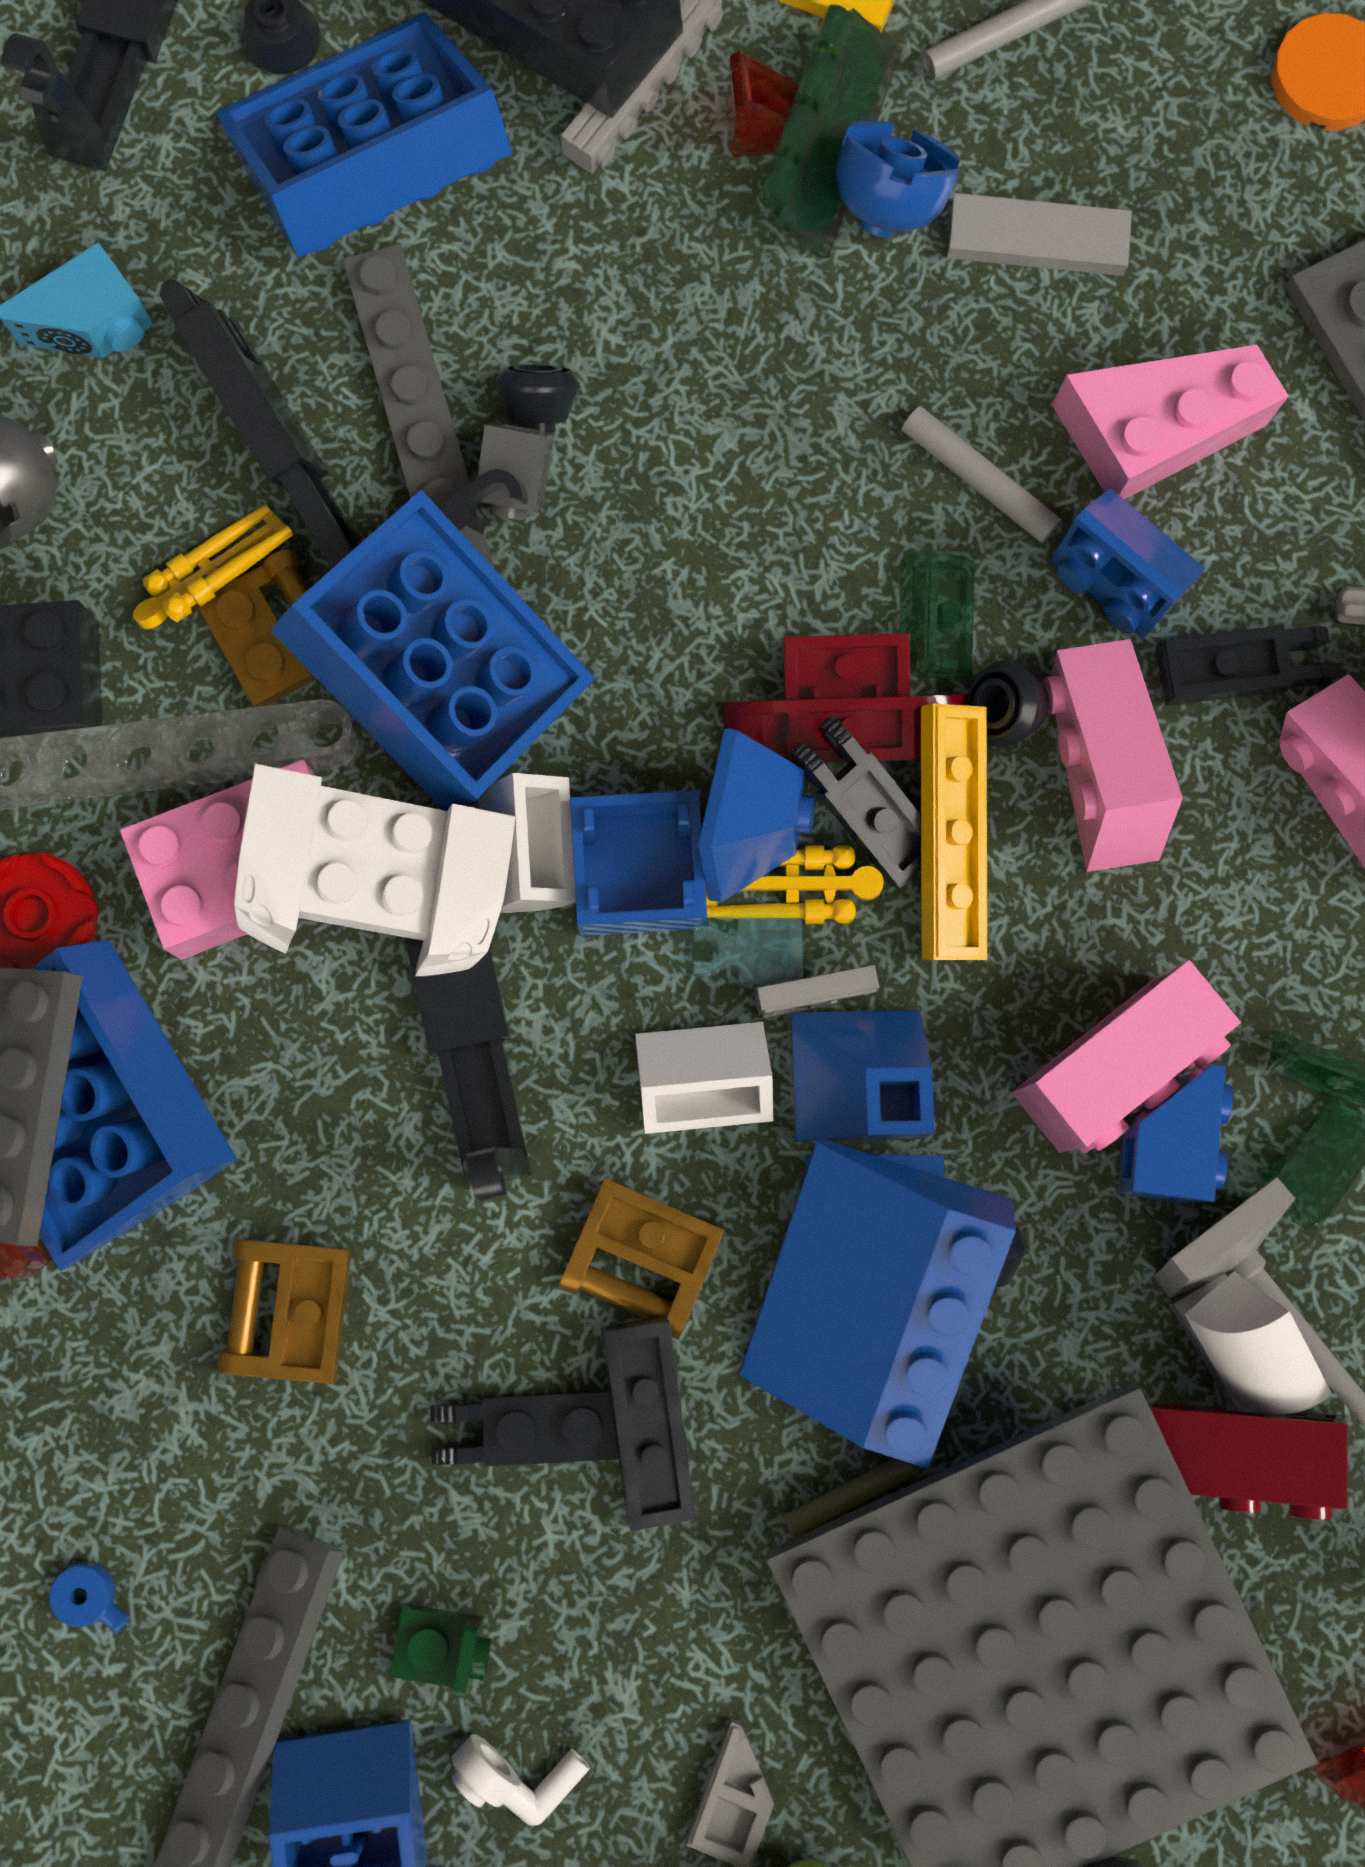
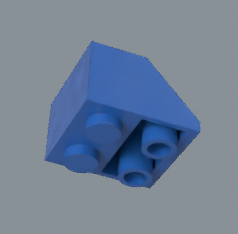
M1111 488L1084 508L1076 517L1051 559V562L1058 567V576L1065 585L1077 593L1083 594L1088 592L1105 607L1104 614L1113 626L1124 633L1130 634L1134 632L1142 639L1151 632L1206 569Z
M411 1719L284 1738L276 1741L273 1754L269 1824L272 1867H426L428 1857Z

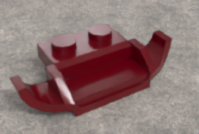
M909 633L783 637L784 700L722 702L723 728L738 730L793 764L794 761L789 752L800 742L812 748L820 756L823 763L846 762L826 743L818 729V725L828 716L839 720L863 750L872 752L878 761L915 760V758L921 756V706L928 704L966 706L968 694L910 696Z

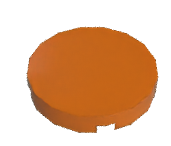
M1322 13L1303 19L1286 33L1274 58V66L1271 70V85L1279 104L1295 120L1308 126L1311 122L1318 125H1326L1324 130L1340 131L1359 125L1365 120V22L1347 14Z

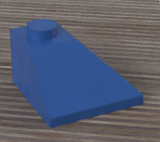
M725 728L698 844L709 901L715 902L725 901L795 856L800 832L810 834L812 831L816 809V796L807 795L804 769L738 730Z

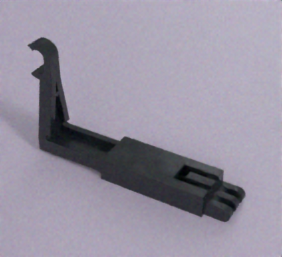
M84 0L75 22L82 37L66 80L58 70L43 40L18 33H13L8 38L3 49L1 66L25 73L23 81L19 85V99L31 102L40 137L49 156L106 172L146 61L156 62L178 0Z
M170 279L165 281L160 288V297L174 319L176 328L267 479L286 490L331 567L334 568L361 542L322 479L329 474L328 470L239 323L232 317L228 318L225 312L220 309L217 310L212 303L202 299L177 280ZM495 469L484 473L436 506L459 531L468 526L483 535L486 523L479 519L476 513L477 505L481 500L501 487H507L510 493L509 497L517 503L527 505L528 496L525 487L517 478L507 471Z
M405 937L429 1054L432 1057L439 1056L466 1187L468 1190H473L475 1199L480 1198V1200L506 1195L505 1181L531 1176L532 1171L503 1041L511 1040L491 945L488 952L468 970L415 977L423 940Z

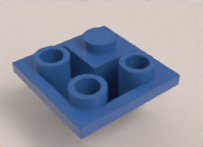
M920 1010L791 1013L795 1142L817 1141V1138L828 1141L924 1139L935 1134L932 1066Z
M1210 1065L1177 1077L1176 1081L1180 1084V1087L1171 1096L1150 1110L1145 1107L1128 1123L1130 1127L1123 1133L1118 1193L1175 1204L1215 1201V1190H1222L1227 1175V1155L1224 1150H1219L1221 1123L1226 1124L1229 1121L1233 1106L1232 1086L1225 1084L1226 1066Z

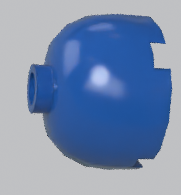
M862 120L849 125L838 154L835 174L842 201L848 210L861 220V227L875 236L888 238L894 236L895 232H910L929 225L942 212L955 187L960 169H957L960 162L957 154L942 142L913 129L909 141L891 135L894 123Z

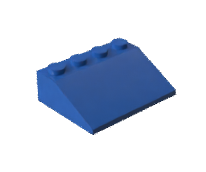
M426 12L215 112L219 123L278 229L298 258L310 252L325 250L336 239L363 226L376 225L385 220L390 213L416 200L429 199L437 195L443 187L470 174L485 172L496 161L513 154L493 89ZM291 170H293L295 175L293 178H290Z
M422 490L415 494L295 601L270 630L444 811H447L452 804L468 806L476 801L596 679Z
M109 940L56 948L31 969L64 971L83 976L39 1234L59 1271L67 1269L193 1192L237 1160Z
M817 1138L739 1375L862 1448L928 1469L1016 1232L1012 1199Z

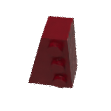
M1148 1403L1191 1495L1219 1497L1220 1509L1235 1512L1259 1513L1261 1512V1502L1289 1504L1290 1516L1316 1520H1331L1332 1508L1347 1510L1348 1423L1345 1416L1326 1415V1418L1234 1411L1215 1407Z

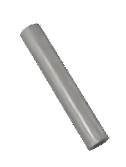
M1087 0L1023 1L922 51L920 55L921 64L933 81L1085 6Z
M921 405L912 412L904 423L901 430L1040 543H1043L1061 522L1062 519Z

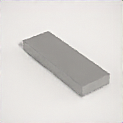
M954 193L951 202L947 258L1124 276L1129 263L1132 211Z

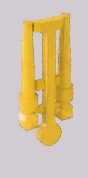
M264 504L215 534L186 555L178 554L165 563L168 568L162 572L156 569L144 577L143 584L153 598L142 601L133 612L134 619L143 629L157 627L165 621L167 616L173 621L179 622L192 613V606L198 604L201 607L216 597L214 592L241 575L293 536L292 530L270 510L267 504ZM262 520L264 521L266 525H264L263 527H261L260 529H258L257 531L243 539L241 542H239L238 544H236L235 546H233L232 548L218 556L213 561L209 560L210 558L218 554L220 551L225 549L227 546H229L231 543H233L235 540H237L239 537H241L243 534H245L247 531H249L251 528H253L255 525H257L259 522H261ZM195 568H200L198 571L194 572Z
M805 845V849H797L795 856L779 865L786 866V876H762L740 890L786 891V903L717 906V902L709 901L705 882L707 918L805 920V924H824V919H833L838 924H849L855 918V905L849 899L834 901L836 891H852L861 900H872L882 892L883 876L879 870L871 866L860 867L852 876H836L834 868L848 870L853 867L856 858L854 849L849 845H837L833 850H824V845ZM824 865H826L824 876H799V866H805V870H824ZM799 891H824L827 904H824V899H805V903H799Z

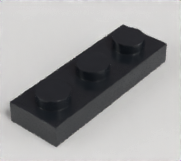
M666 1316L600 1327L627 1525L630 1531L694 1520L696 1519L670 1322Z

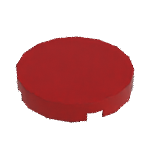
M46 853L26 854L23 856L17 854L0 860V968L32 969L56 948L92 942L96 935L99 908L93 887L76 867L52 854Z

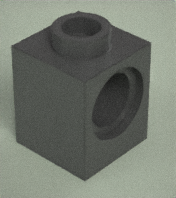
M500 422L485 424L477 478L490 470L500 469L507 471L523 484L528 496L527 505L517 503L509 497L508 488L501 487L480 501L490 504L489 514L508 519L526 520L527 511L536 512L543 507L555 433Z

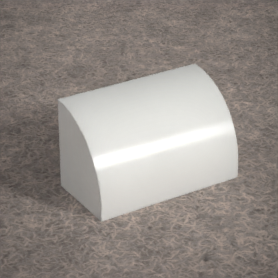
M512 773L494 782L478 798V809L516 816L506 890L500 913L541 911L575 903L569 777Z
M763 1022L635 1034L645 1134L773 1121L772 1071Z
M1237 1272L1231 1273L1185 1313L1188 1322L1228 1393L1243 1406L1260 1413L1285 1415L1314 1407L1332 1395L1290 1311Z

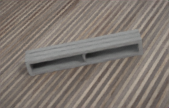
M680 0L683 24L682 34L613 119L587 103L561 135L562 154L591 174L599 165L605 167L612 159L615 152L614 146L621 137L628 139L633 133L637 124L636 118L643 110L649 112L653 108L659 96L658 91L664 83L670 85L676 79L680 71V63L686 56L692 58L701 45L702 36L707 29L713 31L719 25L723 17V10L721 9L722 0Z

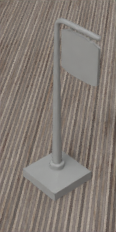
M1276 1177L1173 1256L1154 1278L1168 1297L1172 1298L1226 1274L1228 1277L1234 1271L1290 1311L1326 1383L1365 1427V1393L1264 1270L1266 1260L1257 1251V1248L1295 1200V1197Z

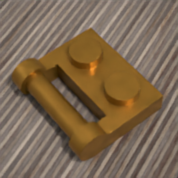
M284 549L274 553L264 561L262 566L224 585L214 592L216 597L201 607L198 606L256 711L317 680L270 631L278 621L263 596L269 590L280 586L291 606L309 590L301 575L304 566L293 549Z
M604 1179L558 1288L577 1295L579 1290L584 1291L646 1319L666 1316L670 1322L671 1336L678 1340L725 1230ZM597 1247L680 1283L674 1300H668L590 1266Z
M234 1239L232 1259H237L238 1264L227 1351H220L217 1372L230 1375L328 1384L337 1382L352 1250ZM264 1262L280 1264L269 1356L253 1353Z

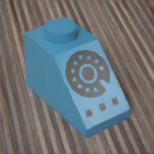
M99 242L0 305V318L19 345L104 358L114 351L124 352L133 348L141 341L144 332L154 326L140 299Z

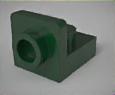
M404 1603L401 1610L389 1677L453 1688L452 1696L466 1699L472 1679L484 1681L487 1671L492 1638L480 1636L483 1617Z

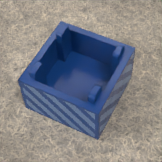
M699 790L570 798L579 936L705 929L707 922L705 877L698 848L702 830Z

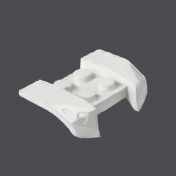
M255 764L235 890L234 908L239 929L285 954L296 931L298 918L423 940L415 977L468 970L488 952L505 896L516 816L452 804L447 811L325 787L321 786L322 777Z

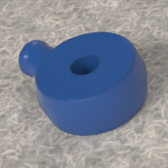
M89 1561L74 1562L59 1572L51 1586L49 1594L51 1609L57 1619L66 1625L87 1627L100 1621L110 1628L114 1634H118L130 1618V1614L113 1604L115 1596L114 1581L110 1573L97 1563ZM78 1588H83L86 1591V1601L78 1598Z

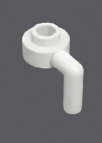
M471 1734L452 1755V1762L457 1770L452 1776V1780L467 1800L477 1807H481L485 1802L495 1807H500L504 1804L521 1820L531 1826L541 1824L590 1770L589 1764L571 1748L532 1791L519 1780L511 1765L485 1739L476 1734Z

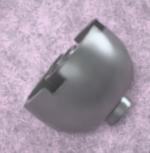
M0 414V503L3 507L9 504L12 506V510L0 509V531L2 532L0 534V544L4 545L28 534L47 518L56 499L57 481L53 468L58 465V460L53 447L41 433L36 432L32 434L23 424Z

